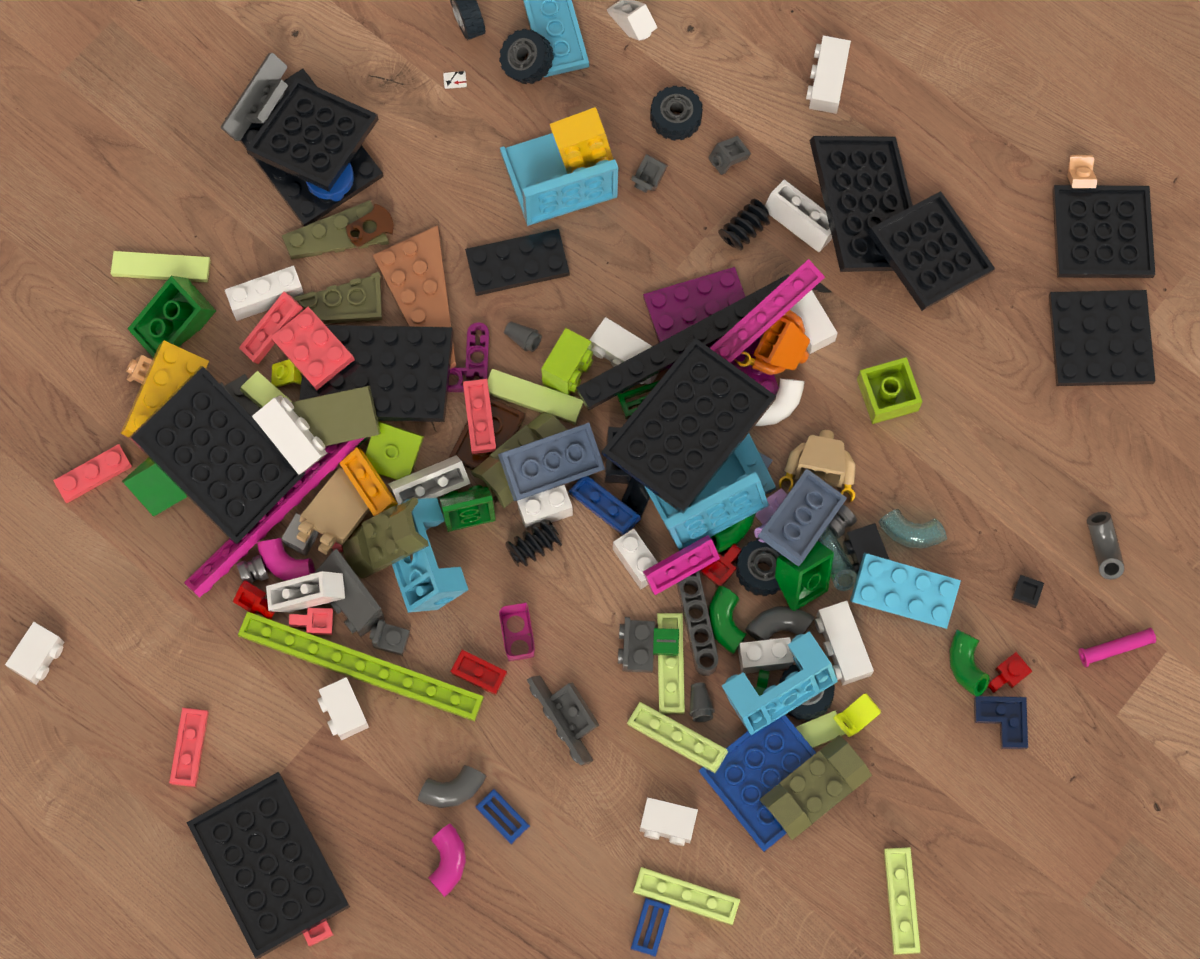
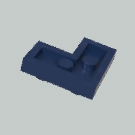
M974 697L975 723L1000 724L1001 749L1028 748L1027 697Z

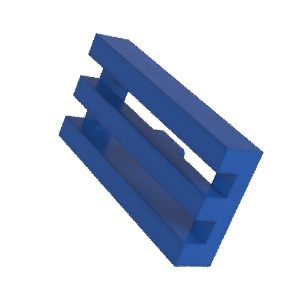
M495 789L476 806V809L511 845L530 827ZM493 797L521 825L519 829L492 803L491 799ZM486 804L514 832L512 836L483 808Z
M648 898L645 899L631 950L656 957L670 905ZM651 905L654 906L643 946H639L637 944L648 907ZM661 908L664 909L653 949H649L650 937L658 910Z

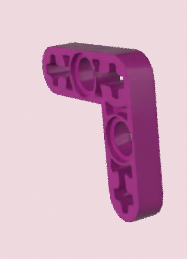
M477 322L468 328L466 368L450 369V374L458 376L459 381L455 385H448V392L464 393L462 375H466V380H474V376H479V379L488 380L489 330L485 324ZM476 330H481L483 334L480 337V346L476 345L475 335H472L476 334ZM475 352H481L484 355V359L480 363H474L470 359L471 355Z

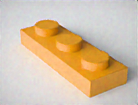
M356 447L339 463L373 516L398 504L362 449Z

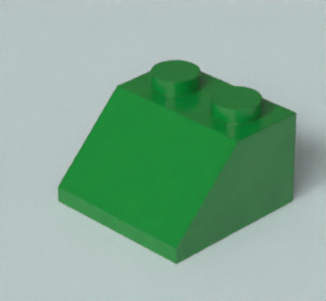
M818 541L799 567L782 554L777 557L775 578L790 609L793 611L828 592L834 552Z

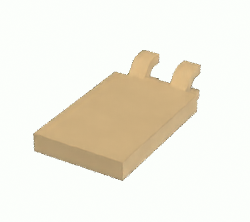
M339 467L301 514L299 521L301 524L298 526L300 532L296 538L304 543L314 530L323 534L320 538L322 543L318 547V551L326 555L335 542L343 545L369 512V508L342 468Z

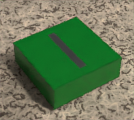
M654 628L653 655L678 656L679 629Z

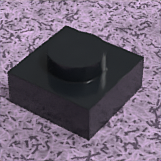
M1020 575L1011 600L1036 608L1044 583Z

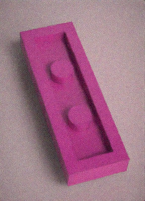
M707 535L643 571V574L651 592L657 595L719 560L720 557L712 539Z

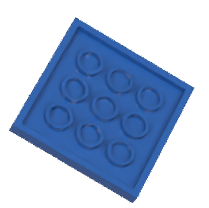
M783 715L753 735H750L747 731L726 748L728 753L716 774L704 767L699 770V773L763 852L785 836L786 832L759 799L816 754L786 715Z

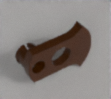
M374 204V208L370 213L346 226V233L350 242L358 248L382 234L388 233L393 235L394 223L390 213L378 204ZM366 221H373L377 229L373 233H366L363 230V224ZM357 231L359 233L358 239L351 236V233Z

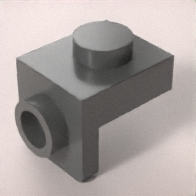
M646 154L636 174L632 175L630 180L635 182L634 187L645 193L648 190L655 191L668 165Z

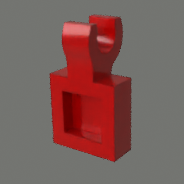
M733 544L724 556L718 553L720 559L704 567L701 573L716 586H723L737 568L732 563L737 560L742 549Z
M246 580L240 585L232 601L248 612L255 614L258 611L270 620L276 612L268 611V601L264 598L266 593Z
M1015 652L997 666L995 670L1000 675L988 684V688L993 693L1006 683L1013 688L1031 674L1032 670Z

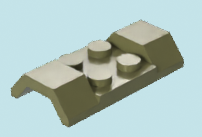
M543 412L491 453L486 460L471 471V474L476 478L482 479L496 494L500 505L505 509L514 500L498 454L566 431L567 429L554 415Z
M412 498L398 506H393L355 528L342 547L345 560L356 575L360 578H367L429 546L428 541L415 530L411 512L418 503L417 498Z
M838 735L760 798L759 801L770 811L788 837L794 840L868 780L872 774L849 743Z

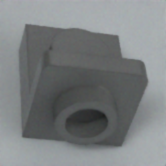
M736 136L717 143L708 158L720 175H723L731 165L747 160L751 153L740 138Z
M379 619L378 624L373 625L369 639L372 640L374 648L403 656L410 630L386 624L384 620Z

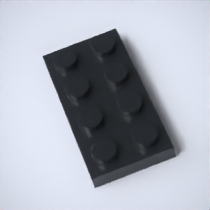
M559 229L465 249L476 296L570 276Z

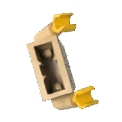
M822 430L819 436L811 435L806 443L799 444L791 451L784 470L786 475L779 480L780 489L784 481H790V492L794 486L793 474L796 475L795 479H799L804 471L808 469L830 486L842 488V484H844V489L840 493L843 495L844 492H848L851 496L850 502L854 500L855 492L851 489V486L854 485L855 463L849 452L844 450V443L841 440L834 439L832 431Z

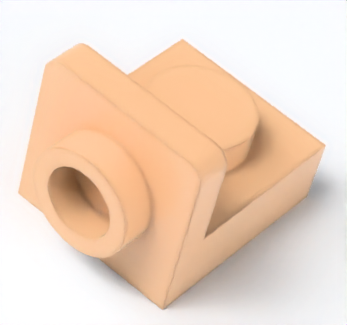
M1070 155L1067 177L1072 188H1096L1097 178L1093 171V155Z
M140 355L136 360L132 359L126 369V372L129 373L126 380L130 382L135 380L142 384L152 360L144 355Z

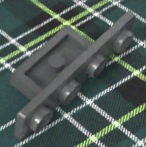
M268 53L221 125V129L235 141L242 139L251 123L266 122L275 105L285 95L284 91L288 85L281 77L285 73L287 65L274 53Z
M533 676L527 679L530 685V692L541 702L545 716L552 720L556 726V733L562 741L566 742L572 759L579 763V765L591 763L593 759L582 743L581 738L597 728L599 723L575 685L568 683L552 695L541 676Z

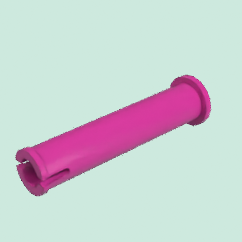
M1147 628L1146 630L1087 649L1079 648V657L1083 666L1087 668L1091 663L1156 643V636L1152 628Z

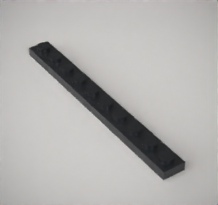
M790 275L783 276L576 387L588 411L671 367L694 338L701 341L707 347L716 343Z

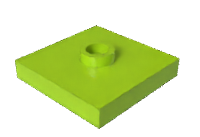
M378 421L381 434L371 436L365 455L378 474L396 480L412 474L424 436Z

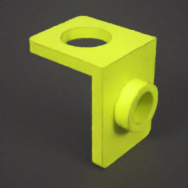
M289 359L272 365L271 383L276 388L291 383L301 385V373Z
M865 693L843 712L836 714L833 719L845 734L851 737L880 715L881 710L869 695Z

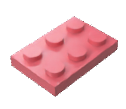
M309 306L271 336L272 341L316 390L355 360L353 355Z

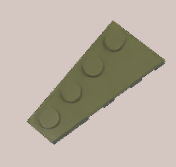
M369 200L282 235L291 260L318 256L325 252L335 251L337 253L343 252L345 249L357 248L350 242L346 233V226L370 213L374 208L371 201ZM366 221L363 224V230L366 233H373L377 229L373 221ZM354 231L351 233V236L358 239L359 233ZM382 234L362 245L359 249L369 248V245L376 244L388 245L389 241L386 234Z
M380 272L371 274L372 276L363 279L356 278L350 280L349 283L343 285L329 286L326 290L316 293L313 291L293 297L303 307L302 311L309 306L324 324L382 320Z

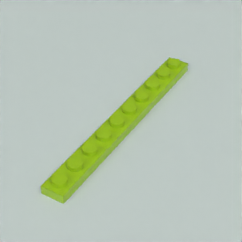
M247 612L238 633L239 637L474 722L484 699L482 695Z

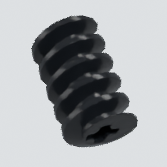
M752 199L750 204L745 205L744 209L737 213V217H732L730 223H726L718 233L728 245L741 251L743 250L741 241L749 244L748 235L752 238L757 237L754 229L762 232L763 226L761 223L766 226L770 224L768 219L769 212L762 202Z
M541 521L540 529L532 526V535L524 531L522 533L523 540L519 536H515V545L510 541L505 543L517 567H519L518 563L520 562L527 567L528 557L534 562L537 561V552L544 557L545 547L550 551H554V542L560 547L562 546L561 538L550 521L549 525L545 521Z

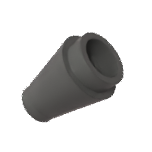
M512 321L507 324L504 330V334L524 351L534 352L542 339L538 330Z
M692 684L690 716L693 717L694 722L712 720L715 710L706 684Z

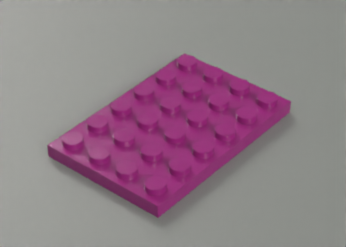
M735 267L643 294V299L659 343L746 297ZM760 337L744 350L750 354L751 358H756L753 354L761 341ZM740 354L735 359L741 362L745 360L746 356L745 354ZM735 360L731 362V364L774 395L777 394L779 387L774 375H768L752 369L751 365L740 366Z

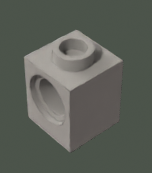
M296 513L281 539L285 546L307 556L319 532L314 530L305 543L298 540L296 537L300 532L298 526L301 524L299 522L301 515Z

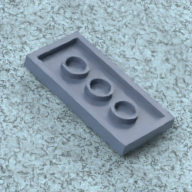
M590 423L498 454L514 501L605 470Z
M806 469L758 537L799 567L847 497Z

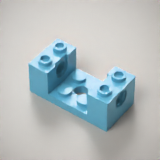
M437 498L418 499L417 505L411 512L416 532L428 541L429 546L414 553L412 561L410 556L392 564L408 613L438 610L469 590L461 567L438 568L426 530L436 527L445 521Z
M810 631L806 634L797 635L788 644L789 650L794 656V662L800 671L789 674L785 681L777 686L772 685L768 687L761 696L757 694L744 672L729 677L725 684L722 685L730 704L750 735L758 732L838 682L831 662Z

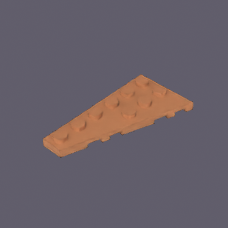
M438 225L373 255L374 261L408 326L451 327ZM452 344L450 369L456 367L454 344Z

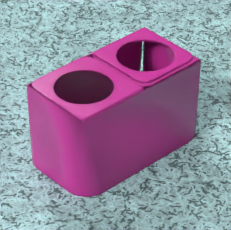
M522 603L502 607L499 611V617L508 661L534 657L535 645L528 604ZM512 616H520L524 620L523 630L518 633L509 631L507 628L508 619ZM516 640L525 641L529 647L528 653L514 656L511 652L512 643Z

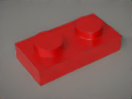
M461 650L450 671L452 675L495 696L507 675V671L464 650Z

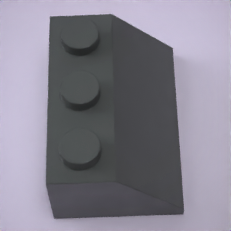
M335 549L315 573L321 571L343 573L345 599L329 603L337 614L342 612L347 618L344 623L352 634L357 632L362 637L372 629L373 625L378 624L379 619L385 620L381 607L339 551Z

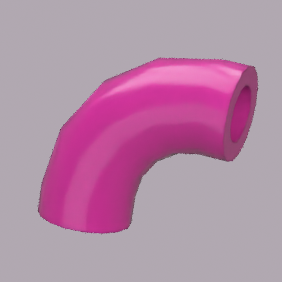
M281 538L257 542L264 565L275 577L287 581L316 572L311 558L294 559L290 557L284 549Z
M452 824L446 825L431 839L439 851L440 862L437 869L428 879L443 897L448 895L460 881L466 863L464 843Z

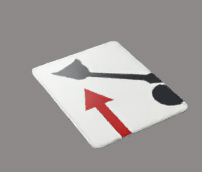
M465 71L443 73L445 89L467 87Z

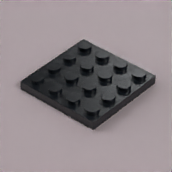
M296 78L246 150L248 155L330 192L379 120L378 114Z
M1054 185L1052 191L1057 278H1154L1156 274L1150 186L1096 185V188H1072L1071 185Z
M941 191L871 227L867 232L921 311L995 270V267Z
M1147 290L1050 292L1049 306L1056 386L1139 385L1155 383Z

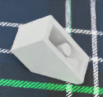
M619 0L607 9L608 14L633 39L644 40L651 35L652 31L658 28L644 3L635 0Z

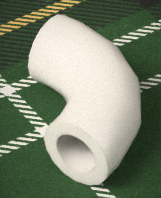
M780 379L776 400L755 426L774 425L789 417L800 403L804 381Z

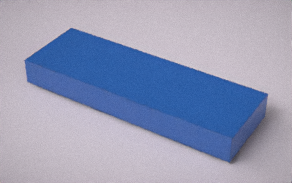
M589 476L580 478L569 490V494L622 536L632 530L641 520L640 515Z

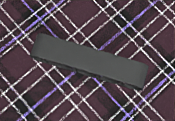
M697 571L676 584L695 669L699 674L709 676L716 671L718 654L700 573ZM692 585L697 589V592L689 595L684 591V587ZM692 609H698L703 615L698 619H694L689 615V612ZM698 633H703L707 636L708 640L704 643H699L695 640L694 636ZM703 657H708L713 661V665L711 667H703L699 660Z

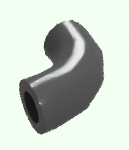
M1108 512L1094 513L1087 518V525L1099 572L1105 579L1119 578L1124 572V563L1111 514Z
M776 606L761 612L748 624L745 631L757 641L769 640L773 634L779 631H789L796 635L805 634L815 617L800 609L793 611L789 606Z
M463 765L458 776L450 782H439L428 778L420 791L418 801L438 808L458 806L475 795L487 776L472 767Z

